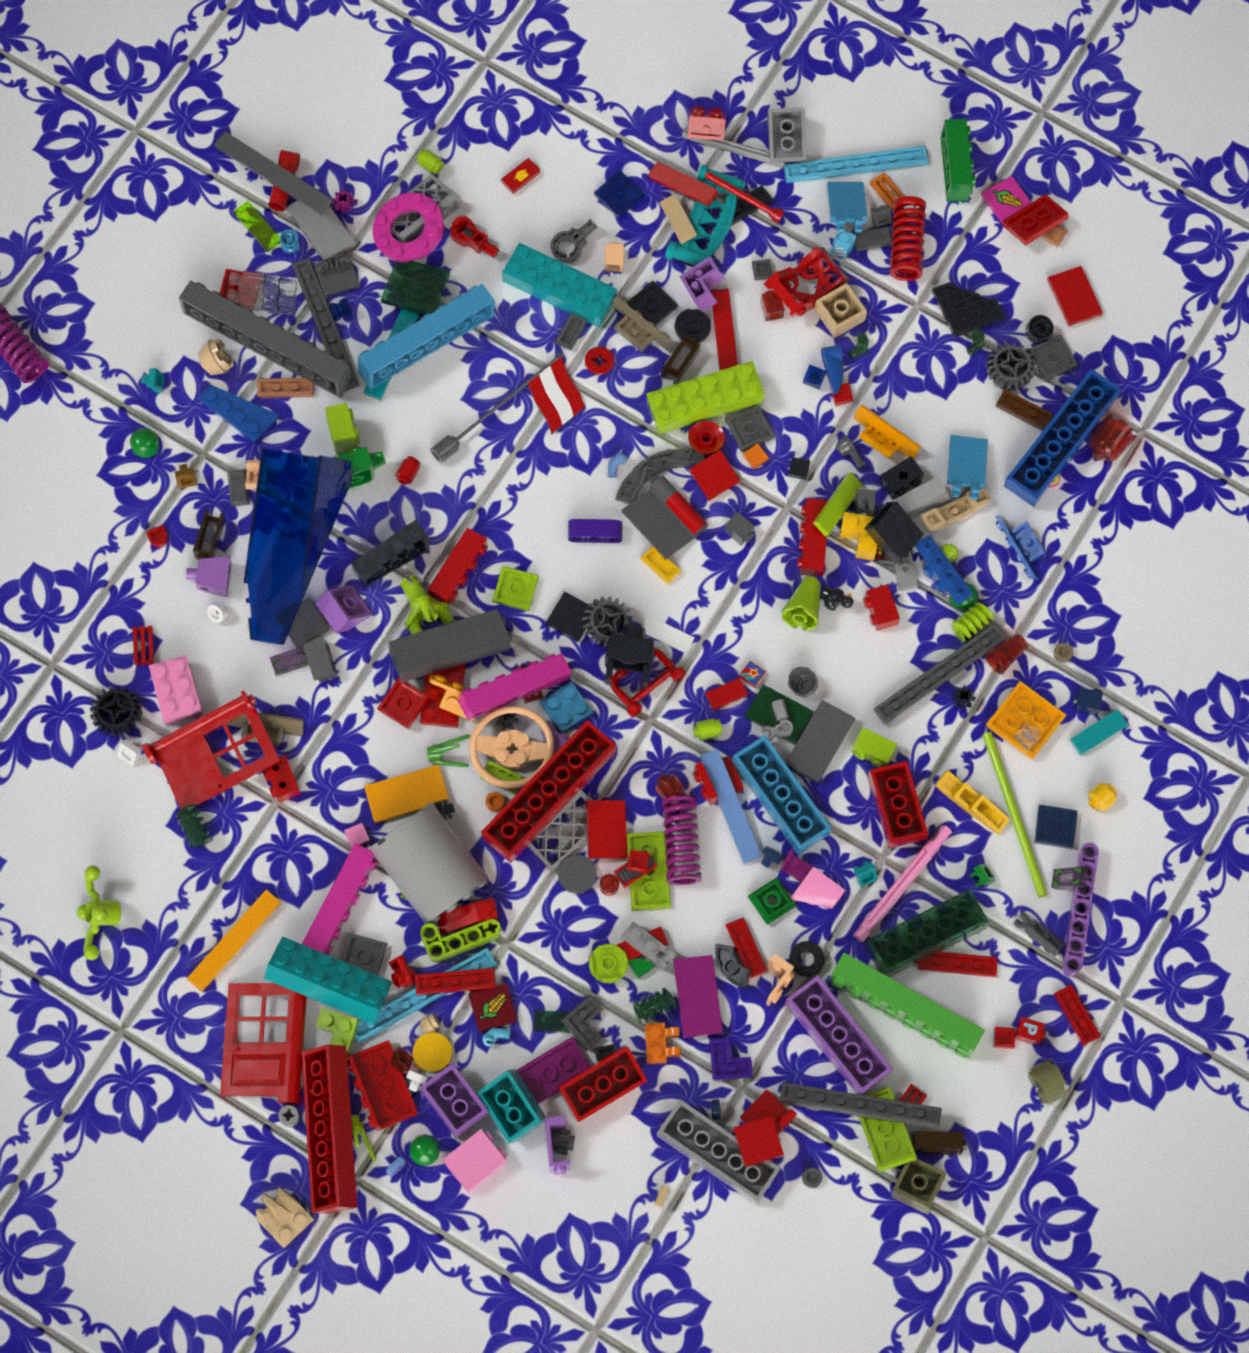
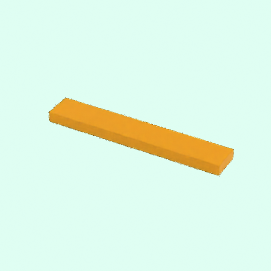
M265 890L187 977V980L203 992L280 906L281 901Z

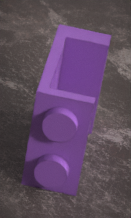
M565 1116L545 1118L550 1173L554 1172V1175L566 1174V1171L570 1170V1160L553 1161L551 1132L561 1131V1129L566 1130Z

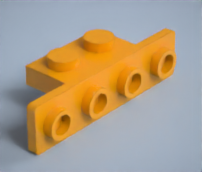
M861 404L858 407L853 418L866 427L860 434V439L888 459L897 450L905 456H912L915 459L921 448L919 444Z
M437 674L435 676L430 675V683L446 689L439 707L466 719L457 701L461 696V692L465 690L463 689L464 686L456 682L451 684L446 681V678Z

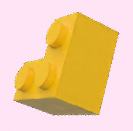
M844 512L839 537L858 540L855 558L874 561L877 544L864 529L873 517Z

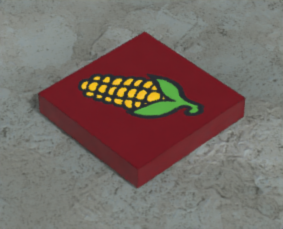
M507 983L496 986V989H486L468 994L479 1033L517 1022Z

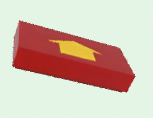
M527 158L504 176L501 182L514 194L540 174V169Z

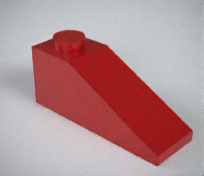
M490 898L440 914L441 918L437 920L440 934L445 935L464 930L489 919L498 921L494 898Z

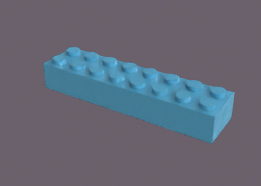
M483 284L471 287L464 295L456 296L452 302L447 305H441L437 311L424 315L420 321L410 323L403 331L395 332L386 341H380L374 348L360 353L358 357V374L370 390L494 317L495 300Z

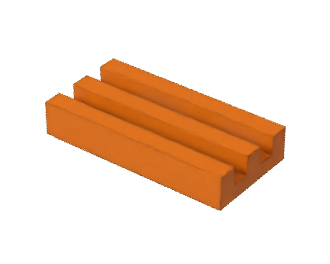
M884 172L870 181V186L884 203L888 204L892 211L896 198L881 179L886 182L898 198L904 195Z

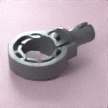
M589 219L579 229L572 227L569 231L557 233L550 245L553 257L562 263L576 261L582 253V248L587 244L585 238L598 228L597 225ZM567 240L575 245L574 250L569 253L570 257H567V254H563L558 250V245L562 241Z

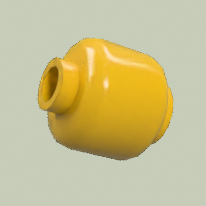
M1098 783L1088 793V804L1094 810L1106 811L1116 802L1117 792L1109 783Z

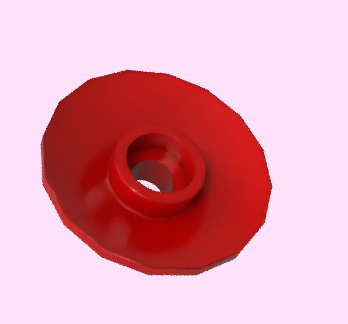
M702 421L691 427L688 432V441L695 451L701 454H712L719 451L724 445L725 434L718 424L711 421Z

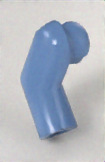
M622 452L617 453L609 460V478H616L617 467L620 464L627 463L628 457Z

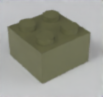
M919 1159L905 1163L893 1188L891 1197L928 1215L945 1181L946 1172Z

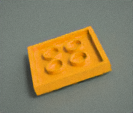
M1020 681L988 721L986 727L1033 760L1064 720L1066 714Z

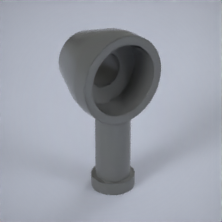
M847 435L835 446L841 456L850 454L858 469L866 464Z

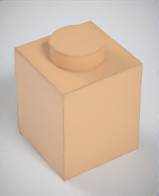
M618 242L605 243V271L623 272L624 244H619Z

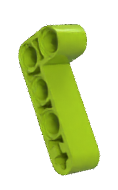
M489 919L441 939L437 927L434 924L428 923L422 926L420 934L429 959L432 962L440 963L495 941L500 937L501 927L498 921ZM489 927L495 929V933L489 931ZM431 930L435 935L432 938H426L424 936L425 932ZM481 930H483V934L485 933V937H484V938L482 937V932H481ZM473 933L479 936L476 941H470L468 937ZM453 941H458L461 945L459 948L453 949L450 947V944ZM435 948L442 950L439 956H434L431 952Z

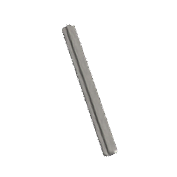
M684 128L682 132V137L688 140L779 167H783L785 162H770V155L767 151L726 139L723 141L688 138V128Z

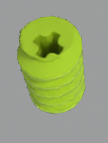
M976 603L974 607L964 612L963 616H959L957 621H952L951 627L956 637L960 641L966 642L964 636L970 639L972 637L970 631L973 634H977L975 627L982 630L983 626L981 623L988 625L987 618L991 621L995 618L985 605Z

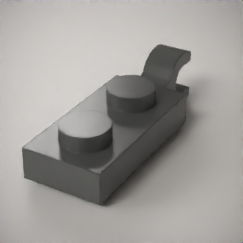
M1024 912L1019 915L1023 922L1016 919L1013 923L1019 929L1025 928L1024 932L1028 934L1030 939L1038 942L1047 953L1052 954L1054 957L1065 946L1060 939L1036 919L1032 921Z

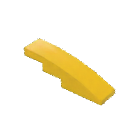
M946 770L934 785L964 811L996 834H1000L1011 820L983 794L979 795L966 782L962 783L949 770Z

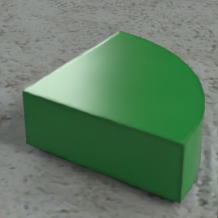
M636 958L628 961V965L638 979L655 968L651 962L645 959Z

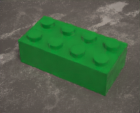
M967 119L945 120L940 140L946 202L968 201L970 194L973 193V186H975V175H972L971 170L974 168V160L970 158L972 142L968 140V137H970V126H967Z

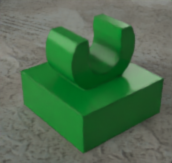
M987 864L976 866L974 868L976 872L970 874V878L979 877V882L975 884V887L990 885L996 881Z

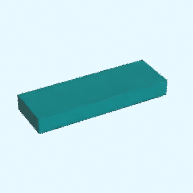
M1117 709L1072 737L1070 742L1080 756L1126 728L1128 723Z

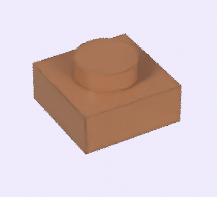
M1057 225L1046 232L1042 239L1059 247L1068 230Z

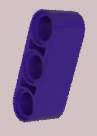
M571 519L568 521V541L578 543L622 542L623 523L620 520Z

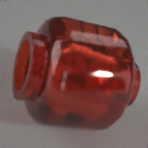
M665 773L656 780L658 784L655 790L663 800L684 794L682 792L684 786L675 774L667 776Z

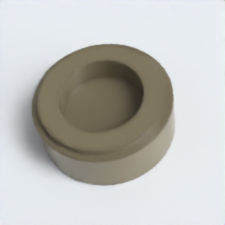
M1067 643L1058 644L1053 652L1054 658L1061 663L1070 661L1073 656V648Z

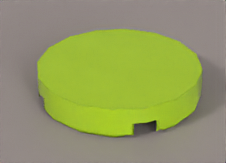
M614 944L598 946L589 957V969L592 976L602 983L612 984L618 982L624 977L628 969L626 953Z

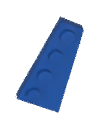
M211 384L198 397L201 403L254 444L280 418L279 414Z

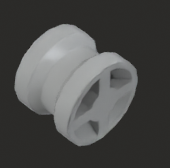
M291 1105L282 1107L278 1114L281 1124L287 1128L296 1126L300 1119L297 1109Z

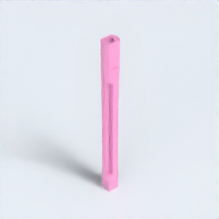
M942 825L861 923L860 927L853 934L859 942H864L869 934L873 932L936 854L940 846L952 833L950 828Z

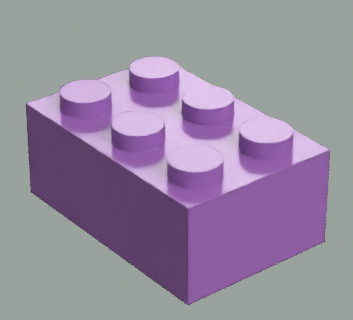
M453 1063L420 1087L422 1094L456 1139L489 1115L486 1107Z

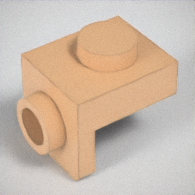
M247 460L246 489L265 490L266 462L264 460Z

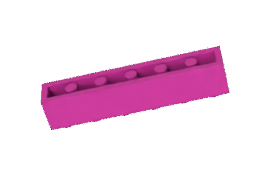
M562 653L556 656L551 654L541 662L534 661L524 669L519 667L509 675H499L492 682L484 681L477 688H467L461 692V696L457 701L466 719L469 721L494 709L568 680L572 672Z
M356 843L354 844L302 942L303 945L330 955L333 949L331 944L334 939L337 940L342 932L340 927L343 922L346 923L351 915L350 908L352 905L357 904L360 898L358 894L360 889L366 887L369 881L367 876L370 870L374 871L378 864V860H376V857L370 850Z

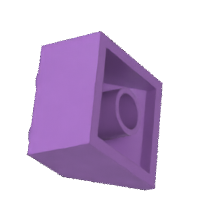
M353 585L328 589L315 603L336 634L349 631L373 615Z

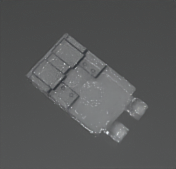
M243 271L242 276L237 273H230L228 284L239 285L238 292L228 290L227 300L232 299L238 302L240 307H246L251 310L295 315L298 278Z

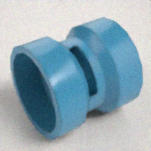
M291 229L284 230L280 235L282 250L285 253L293 254L300 247L298 234Z

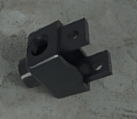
M638 625L623 626L622 634L614 633L610 635L605 655V684L611 685L613 669L643 673L641 686L642 689L648 688L649 674L653 673L654 640L645 637V628Z

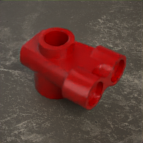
M403 954L388 962L392 970H394V973L391 974V979L397 988L402 986L405 988L415 982V972L411 967H408Z

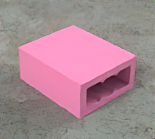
M482 1129L443 1159V1163L468 1194L506 1164L505 1157L507 1155L500 1147L496 1148L492 1143L494 1141L493 1137L488 1131L484 1133Z

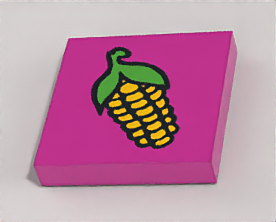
M1012 176L981 194L1001 223L1031 204L1029 198Z

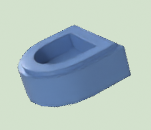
M401 1156L398 1157L387 1168L386 1173L393 1177L406 1165V1162Z

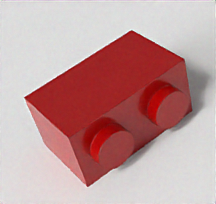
M888 584L866 590L863 603L865 608H868L870 611V623L872 626L875 625L876 631L898 625L900 616Z

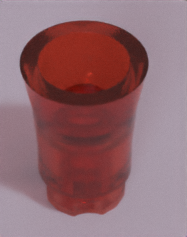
M1015 634L995 649L986 653V661L995 672L1004 674L1009 666L1028 648V644L1020 634Z

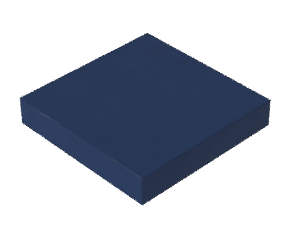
M1039 805L1034 843L1073 849L1078 810Z

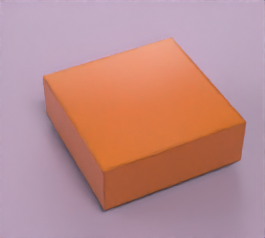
M758 443L743 453V457L753 470L769 460V457Z

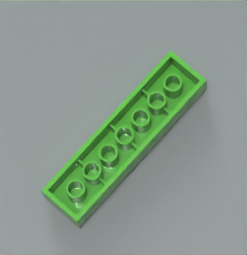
M846 953L842 954L830 977L829 982L832 983L831 985L834 988L848 991L852 998L866 1001L870 1008L875 1010L878 1008L884 1011V1015L891 1019L897 1018L902 1021L901 1024L905 1027L917 1029L923 1037L928 1039L931 1037L937 1040L936 1043L938 1045L955 1050L954 1053L962 1058H965V1056L969 1058L985 1031L983 1028Z

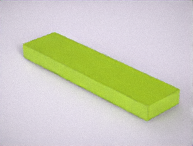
M852 472L846 474L813 522L824 536L831 533L853 501L856 490L861 489L863 486Z

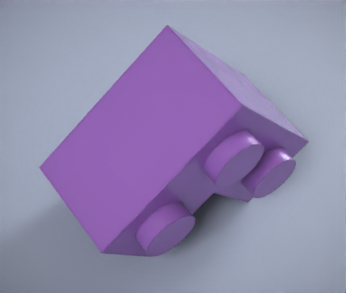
M709 256L679 276L701 312L718 303L710 289L725 280L720 269Z

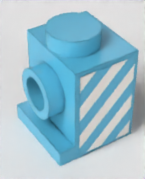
M844 229V232L840 233V235L837 234L834 238L830 252L846 260L855 245L856 235Z

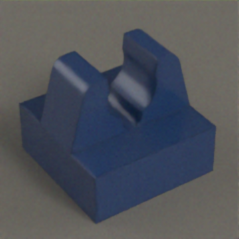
M766 846L762 851L766 856L761 864L769 868L773 862L780 864L784 857L770 846Z

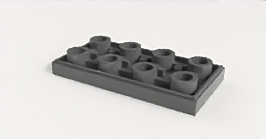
M822 700L786 760L785 764L787 767L819 783L856 718Z

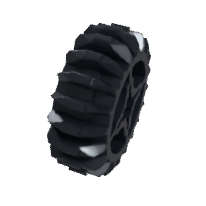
M117 685L116 690L109 686L108 692L102 689L103 695L96 694L98 700H92L94 706L90 707V712H92L90 718L94 720L93 725L98 726L99 732L104 730L105 735H109L111 732L113 737H116L117 732L123 737V731L125 730L130 734V727L136 729L137 726L134 722H140L141 719L138 716L143 715L142 710H140L142 704L139 703V697L134 696L133 690L128 692L127 687H124L121 691L119 685ZM113 699L111 704L105 705L108 701ZM124 699L131 704V708H127V706H122L120 700ZM118 706L120 711L114 715L113 710L115 711ZM101 714L111 717L112 724L105 722L101 718ZM128 717L125 721L120 723V720L122 718Z

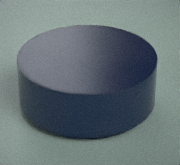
M719 1099L711 1101L712 1119L714 1120L721 1119Z

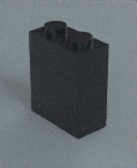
M887 502L864 528L891 561L906 559L909 555L908 552L915 547V544L924 535L898 502Z

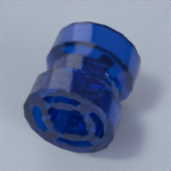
M343 299L337 304H329L334 321H338L344 316H352L347 299Z

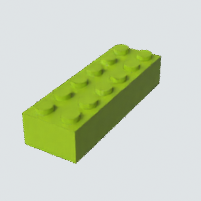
M753 361L646 393L647 404L658 435L764 402L765 395Z

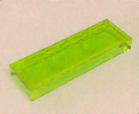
M248 201L233 211L237 219L267 253L281 243L280 237Z

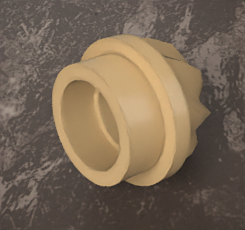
M434 1013L426 1014L421 1019L420 1028L426 1033L436 1032L437 1028L441 1027Z

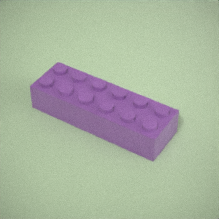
M818 975L786 999L785 1005L856 1094H865L892 1072V1067Z

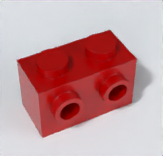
M286 755L279 757L281 760L279 763L262 771L265 780H270L272 787L269 790L272 798L277 797L279 803L301 795Z

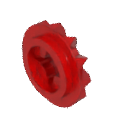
M594 347L585 356V367L589 369V372H593L596 375H605L606 372L611 371L614 365L612 352L604 347ZM601 355L603 362L598 367L597 362L594 360H598Z

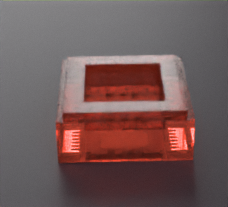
M399 1046L394 1050L390 1064L405 1075L410 1070L413 1057Z

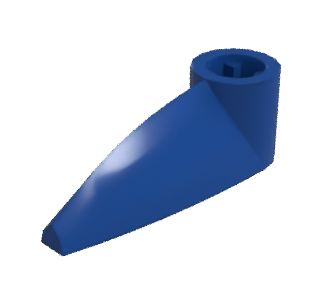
M840 345L821 348L823 365L833 395L838 393L843 380V355Z

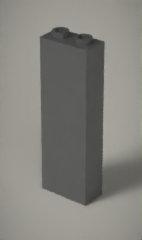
M495 609L389 641L388 651L402 683L510 650L512 635L505 628L506 623L503 615H500L498 610Z

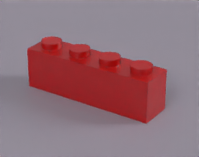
M807 498L806 504H802L801 516H804V522L800 524V533H803V540H799L798 549L802 551V556L798 557L797 568H800V575L823 577L827 536H824L813 522L828 500Z
M467 528L428 587V595L439 602H446L448 605L451 601L454 602L459 594L457 591L460 586H465L469 578L468 574L476 569L478 565L477 560L480 555H485L488 549L487 538Z

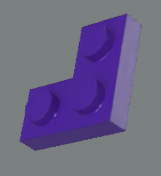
M729 1039L709 1040L713 1081L753 1078L751 1057L731 1058Z

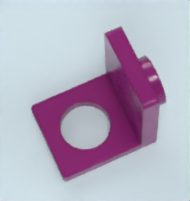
M791 849L780 870L802 883L813 866L793 855L794 849Z

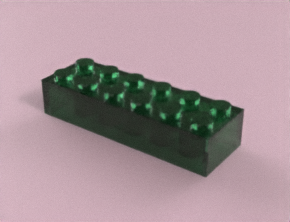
M968 889L866 940L864 947L877 970L890 978L987 929L989 921L971 889Z

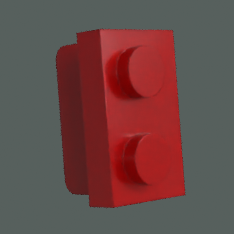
M727 756L722 758L736 794L742 792L744 786L731 759ZM702 762L694 765L692 775L695 782H699L702 788L700 789L702 797L708 801L709 805L717 803L718 795Z

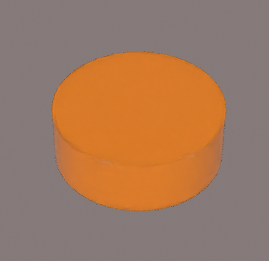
M492 792L487 795L485 804L489 811L499 812L505 806V799L501 793Z

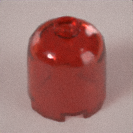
M1107 414L1089 439V447L1093 452L1092 456L1098 461L1112 462L1117 460L1136 439V435L1131 434L1132 428L1120 418L1117 421L1112 419L1113 415Z

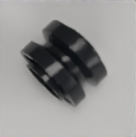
M1036 315L1026 325L1025 334L1029 341L1040 344L1049 339L1053 333L1054 326L1047 316ZM1036 326L1041 327L1043 329V332H1038L1036 330Z

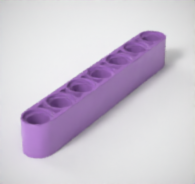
M1094 843L1084 844L1078 853L1076 868H1086L1090 871V875L1086 876L1081 871L1080 877L1078 872L1075 873L1074 881L1080 877V882L1073 886L1062 962V971L1069 977L1077 975L1083 966L1099 849ZM1084 850H1090L1093 857L1086 856ZM1079 887L1086 888L1088 894L1080 893ZM1076 906H1082L1085 913H1079ZM1073 925H1080L1082 932L1075 931ZM1071 943H1076L1079 946V951H1074L1071 948ZM1068 962L1075 963L1077 969H1070L1068 967Z

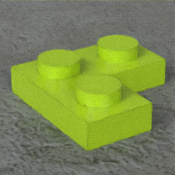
M321 1008L315 1027L333 1032L330 1045L346 1046L348 1055L360 1020Z

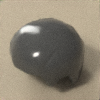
M797 667L788 676V686L795 695L803 698L809 697L818 688V678L810 668Z

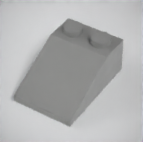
M805 108L768 109L767 126L770 162L807 161Z

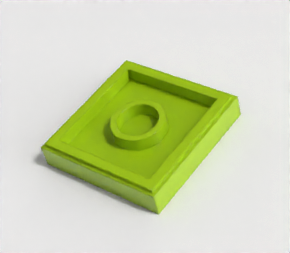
M502 566L492 603L529 612L539 575Z

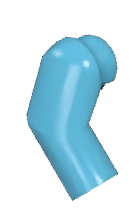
M491 1028L483 1036V1044L490 1047L499 1038L509 1039L510 1029Z

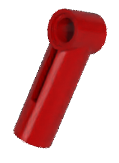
M281 150L278 165L295 175L300 163V153ZM273 185L268 206L276 211H285L289 195Z

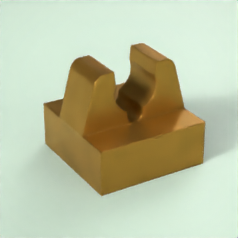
M187 464L179 465V471H174L179 489L197 485L193 467L187 468Z

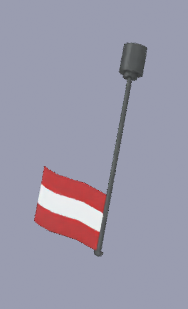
M558 353L556 358L459 436H445L430 448L434 458L439 463L446 461L459 450L458 445L460 443L458 440L527 385L535 404L548 423L551 435L584 409L581 395L570 379L562 361L564 355Z

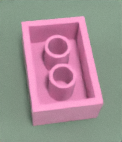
M187 655L149 665L165 725L203 715Z

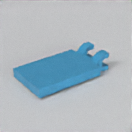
M827 182L830 223H836V232H844L845 223H854L855 232H862V224L867 223L864 183Z
M957 435L950 436L947 484L952 485L951 497H959L961 486L971 487L970 499L978 500L980 488L984 489L988 439Z

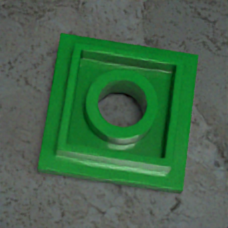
M777 877L747 896L766 925H769L796 907ZM774 896L778 902L775 905H770L767 902V898Z

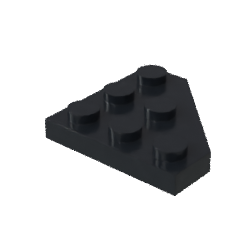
M950 282L932 288L935 300L954 338L1002 321L1005 318L998 301L990 298L989 300L971 290L958 288Z

